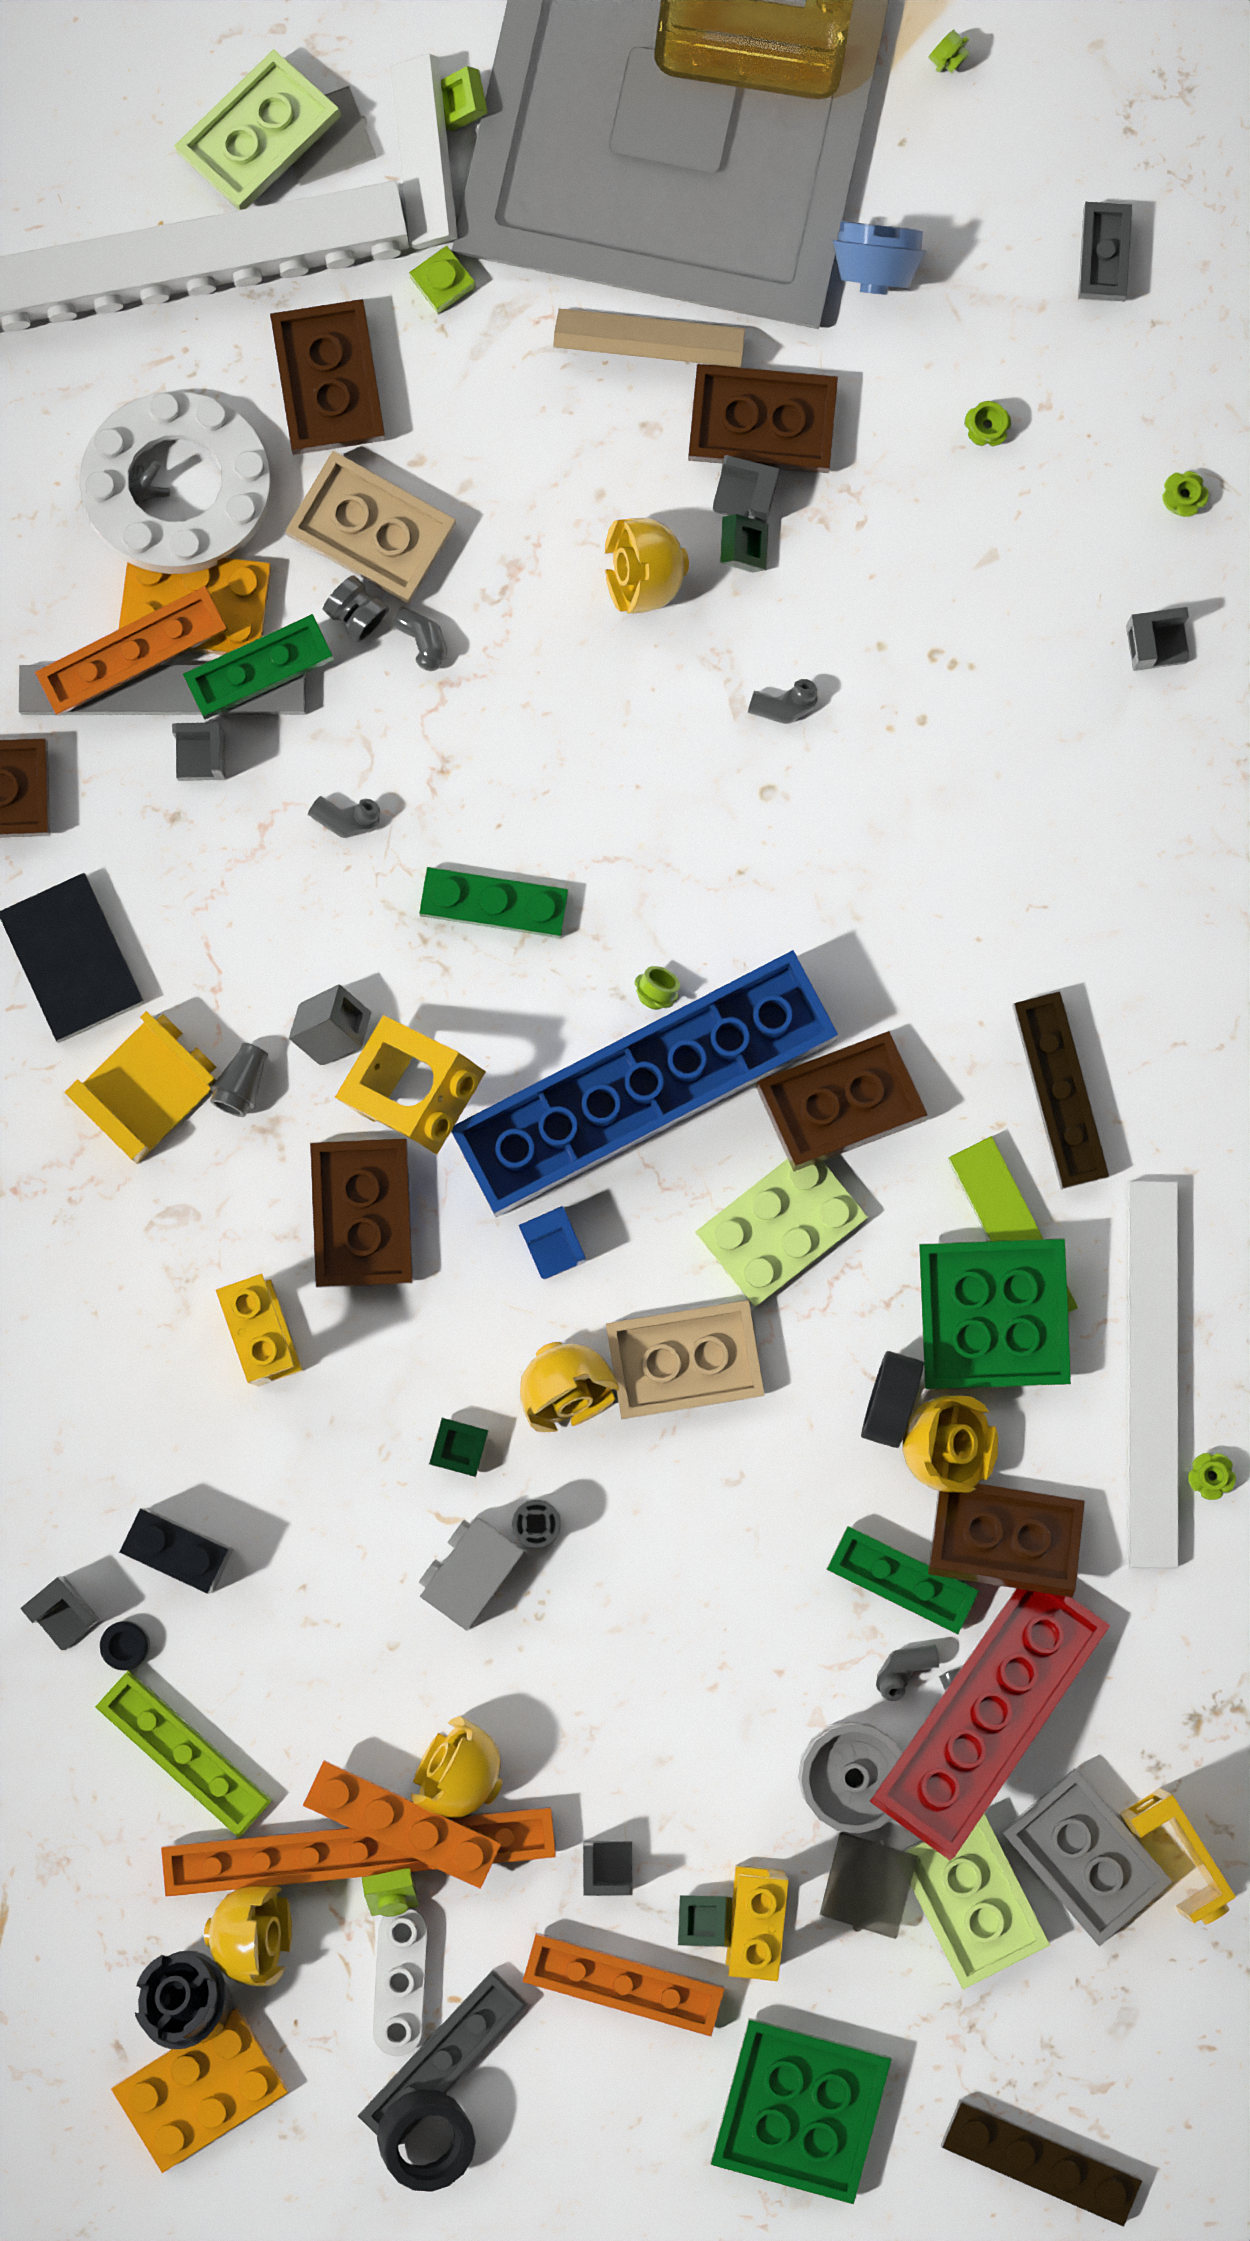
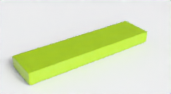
M992 1136L947 1158L989 1241L1044 1239ZM1067 1286L1069 1313L1077 1309L1078 1306Z
M130 1670L126 1671L95 1706L98 1711L238 1838L242 1836L273 1801Z

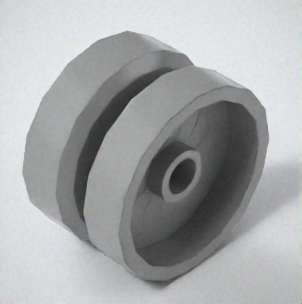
M845 1721L829 1725L811 1738L801 1755L798 1780L803 1798L820 1821L837 1831L860 1834L879 1829L892 1818L869 1801L902 1752L891 1737L868 1723ZM857 1768L864 1776L863 1782L861 1784L855 1782L854 1787H850L846 1784L845 1775L848 1770Z

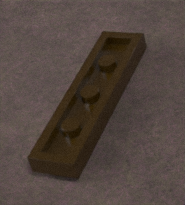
M1061 992L1014 1003L1012 1005L1061 1190L1110 1177Z
M960 2099L941 2142V2147L945 2150L1123 2227L1142 2183V2179L1138 2176Z

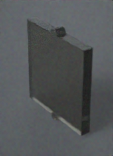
M349 86L325 94L339 108L341 117L292 164L300 187L377 158L365 128L368 125L367 118L360 115Z
M841 1832L819 1915L853 1925V1929L856 1932L865 1929L896 1939L899 1934L918 1856L886 1846L882 1839H877L873 1842Z

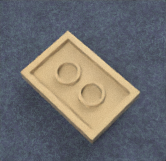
M332 451L285 532L290 538L410 604L456 526V519L339 453Z
M749 1300L606 1323L613 1372L619 1385L617 1396L621 1420L765 1396Z

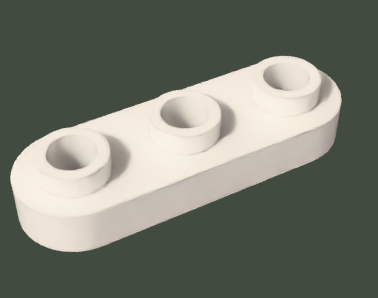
M409 1907L401 1915L393 1917L383 1916L378 1927L373 2039L383 2053L395 2057L404 2056L412 2052L419 2044L423 2030L428 1926L424 1916L417 1909ZM399 1923L407 1924L411 1928L412 1935L406 1941L396 1939L393 1934L394 1927ZM402 1973L407 1976L409 1986L405 1990L399 1991L392 1987L390 1980L394 1974ZM393 2023H400L406 2029V2036L401 2040H394L388 2034V2027Z

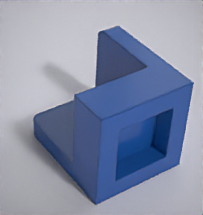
M563 1206L518 1225L542 1279L546 1280L586 1262L585 1255Z

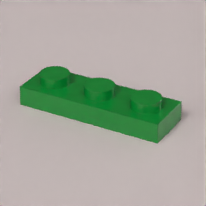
M311 614L183 673V676L204 720L323 666L333 661L334 658L314 615Z
M427 867L419 915L421 917L561 939L568 889Z
M849 1526L846 1527L826 1570L957 1635L979 1590L954 1578L928 1574V1565Z

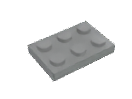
M1075 1768L1001 1831L1099 1947L1173 1883Z

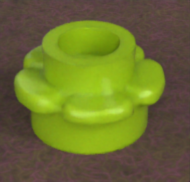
M954 29L950 31L928 56L937 66L935 70L940 73L946 68L952 74L970 55L971 52L965 47L970 38L968 36L962 38Z
M983 401L967 412L964 425L968 428V437L974 444L978 446L989 444L994 447L1006 440V431L1011 427V417L1001 405L992 401ZM990 421L992 427L987 429L983 426V423Z
M1195 472L1173 473L1164 483L1163 503L1169 511L1181 517L1194 516L1198 513L1200 507L1202 508L1207 504L1209 498L1208 488L1204 487L1203 478ZM1184 489L1188 490L1190 496L1183 497L1181 491Z
M650 966L645 970L644 974H640L635 978L634 985L637 987L638 998L646 1007L654 1010L670 1008L678 1000L677 991L680 988V982L669 970L659 966Z
M1203 1453L1193 1460V1468L1188 1473V1481L1194 1491H1199L1201 1496L1208 1500L1220 1499L1223 1493L1231 1492L1236 1483V1474L1232 1472L1233 1463L1227 1456L1221 1453H1216L1215 1455ZM1210 1471H1214L1217 1474V1478L1213 1481L1208 1478Z

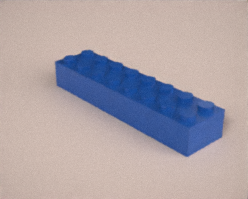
M794 950L455 1124L451 1133L496 1218L757 1083L758 1080L766 1078L834 1043L838 1033Z

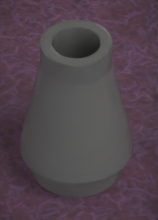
M243 1042L237 1054L210 1089L214 1093L210 1102L226 1113L237 1117H245L248 1109H254L263 1067L268 1053L253 1044Z

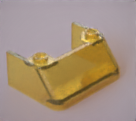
M661 0L654 59L659 69L672 77L803 98L825 99L832 96L840 86L854 0H806L805 8L760 0Z

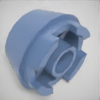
M841 221L838 240H833L841 280L861 283L860 292L888 295L889 286L909 288L926 253V250H921L923 231Z

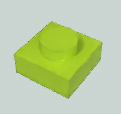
M465 66L441 80L446 130L454 132L488 113L479 69Z
M447 245L409 272L410 279L437 314L475 288V281Z
M410 1868L362 1877L364 1897L371 1916L393 1917L405 1913L408 1907H419L417 1889Z

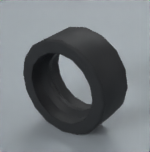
M891 1351L885 1353L866 1410L861 1432L862 1438L893 1448H899L917 1397L923 1372V1361Z
M420 2089L401 2096L388 2107L380 2120L377 2135L380 2155L388 2171L399 2184L413 2191L432 2192L450 2186L464 2175L473 2160L476 2144L472 2124L464 2110L454 2098L439 2090ZM429 2115L446 2118L454 2131V2141L447 2153L437 2161L425 2165L407 2163L400 2155L398 2148L399 2138L405 2128L416 2119Z

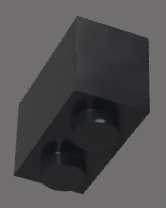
M140 1508L119 1553L204 1593L210 1594L214 1593L234 1549L148 1508Z

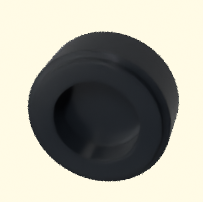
M131 1621L112 1624L104 1631L100 1639V1653L103 1660L110 1667L117 1670L136 1668L145 1661L149 1654L150 1640L148 1634L140 1625Z

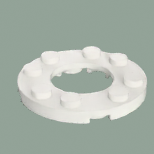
M180 391L155 393L143 396L120 407L103 421L88 442L81 462L80 492L85 514L90 525L93 526L97 534L106 543V547L118 557L134 566L158 573L184 574L201 571L217 565L218 560L229 555L238 547L242 549L260 527L270 499L271 483L268 459L262 442L254 429L239 413L226 404L196 393ZM184 439L202 446L214 457L221 470L222 486L215 502L203 514L186 521L166 522L149 516L135 504L129 491V473L135 459L141 453L150 450L154 444L164 440Z

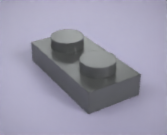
M1085 201L1082 219L1078 299L1125 302L1128 286L1132 218L1131 204Z

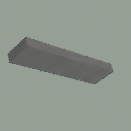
M492 1969L361 2110L357 2117L378 2135L380 2120L388 2107L404 2094L420 2089L439 2090L446 2094L523 2011L528 2002ZM423 2118L416 2119L405 2128L399 2138L398 2145Z

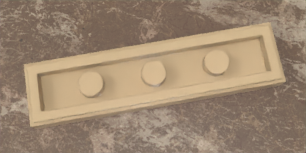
M558 308L553 347L741 367L745 328Z

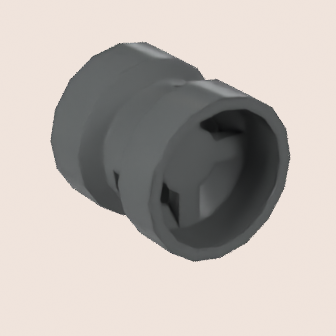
M352 575L332 592L324 603L322 610L332 620H341L346 625L347 633L356 642H361L383 621L389 611V607L380 598H371L365 592V585L355 575Z
M531 1500L518 1507L513 1516L512 1527L514 1535L519 1542L527 1547L541 1548L555 1541L560 1533L561 1520L554 1506L546 1501Z

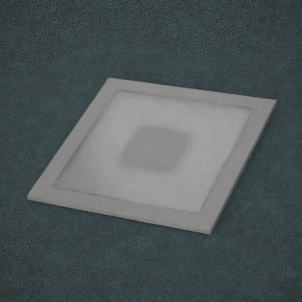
M507 0L485 98L488 113L481 117L457 224L458 239H455L453 242L452 252L463 256L819 329L835 258L833 240H838L840 222L843 220L889 0Z

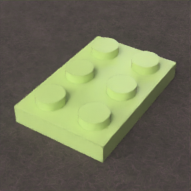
M273 49L188 131L174 147L177 154L238 210L247 209L341 117V113L333 102Z
M787 1158L696 1230L695 1234L755 1308L868 1217L823 1161L794 1172Z
M985 1813L951 1861L924 1841L895 1854L962 1989L1050 1946Z

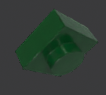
M738 514L723 516L720 563L752 573L766 570L769 524Z
M441 1418L429 1464L476 1477L489 1430Z
M680 1895L678 1945L731 1947L732 1897Z

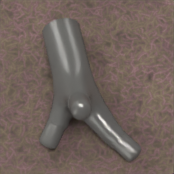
M153 461L145 472L143 466L137 465L135 467L133 478L129 484V491L136 505L153 497L170 496V488L153 487L150 485L161 468V464L158 461Z

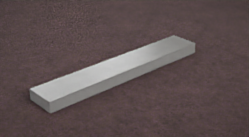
M19 665V713L21 715H56L35 674V671L47 665ZM159 665L62 715H202L183 676V673L200 665ZM305 674L217 715H305Z

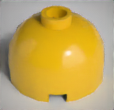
M648 518L615 520L608 529L605 554L613 553L615 571L605 569L610 597L616 609L620 612L627 611L626 614L643 613L660 609L671 602L681 587L683 576H686L689 570L687 551L685 548H681L674 533L664 524Z
M552 1342L544 1345L536 1352V1358L528 1364L522 1374L520 1400L530 1427L537 1432L549 1433L558 1431L555 1422H561L571 1417L570 1422L573 1427L601 1413L615 1400L612 1389L619 1391V1385L605 1359L590 1347L579 1344L563 1345L561 1342Z
M941 1396L923 1403L914 1411L903 1437L902 1451L906 1465L916 1479L933 1490L969 1493L976 1489L973 1487L976 1486L979 1480H987L998 1457V1433L996 1426L988 1425L987 1418L983 1413L990 1412L983 1403L971 1396Z
M458 1716L448 1722L449 1725L455 1728L447 1737L438 1733L430 1743L413 1779V1783L421 1787L419 1795L411 1793V1800L416 1805L446 1818H460L475 1812L483 1803L491 1804L499 1794L503 1783L502 1778L498 1777L501 1768L500 1753L493 1739L476 1724Z
M277 1886L244 1887L227 1894L216 1907L212 1918H209L205 1924V1945L210 1948L212 1958L221 1972L235 1982L253 1986L275 1985L283 1975L286 1966H277L280 1951L290 1952L292 1918L288 1899L277 1896V1893L282 1890Z

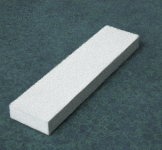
M430 53L390 65L409 247L417 250L458 239L439 60L437 56Z

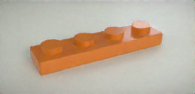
M203 586L35 671V674L55 714L60 716L228 631V628L208 588Z
M326 1760L322 1762L303 1803V1806L479 1889H481L502 1842L455 1820L431 1813L416 1805L412 1800Z
M537 1932L522 1982L710 2037L712 2036L725 1989L721 1985Z

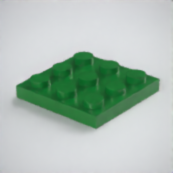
M1065 1238L919 1244L925 1389L1071 1384Z
M748 2017L712 2153L711 2165L854 2205L890 2068L891 2057Z

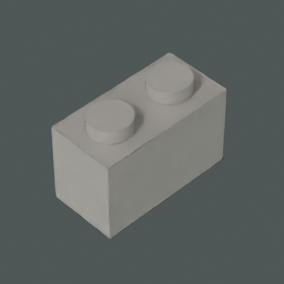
M476 1517L472 1524L465 1519L461 1522L447 1542L454 1548L443 1564L435 1559L418 1582L425 1587L419 1597L466 1631L470 1629L525 1552V1550L479 1517Z

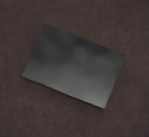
M81 873L0 911V920L57 1043L145 1003L85 873Z

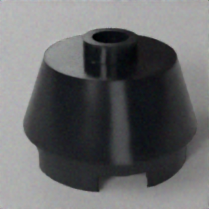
M179 1951L169 1956L161 1955L144 1969L137 1981L136 1986L141 1988L138 1999L139 2013L135 2012V2017L148 2037L164 2048L185 2049L210 2041L225 2028L230 2018L232 1996L229 1987L217 1964L203 1953Z

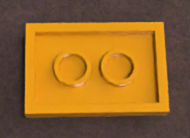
M222 558L217 561V565L208 569L184 574H167L145 570L127 562L118 629L206 586L228 631L189 650V652L216 655L229 653L263 637L271 564Z
M237 2006L231 2011L225 2028L215 2038L185 2049H170L114 2085L111 2091L158 2168L164 2173L287 2094L289 2089Z

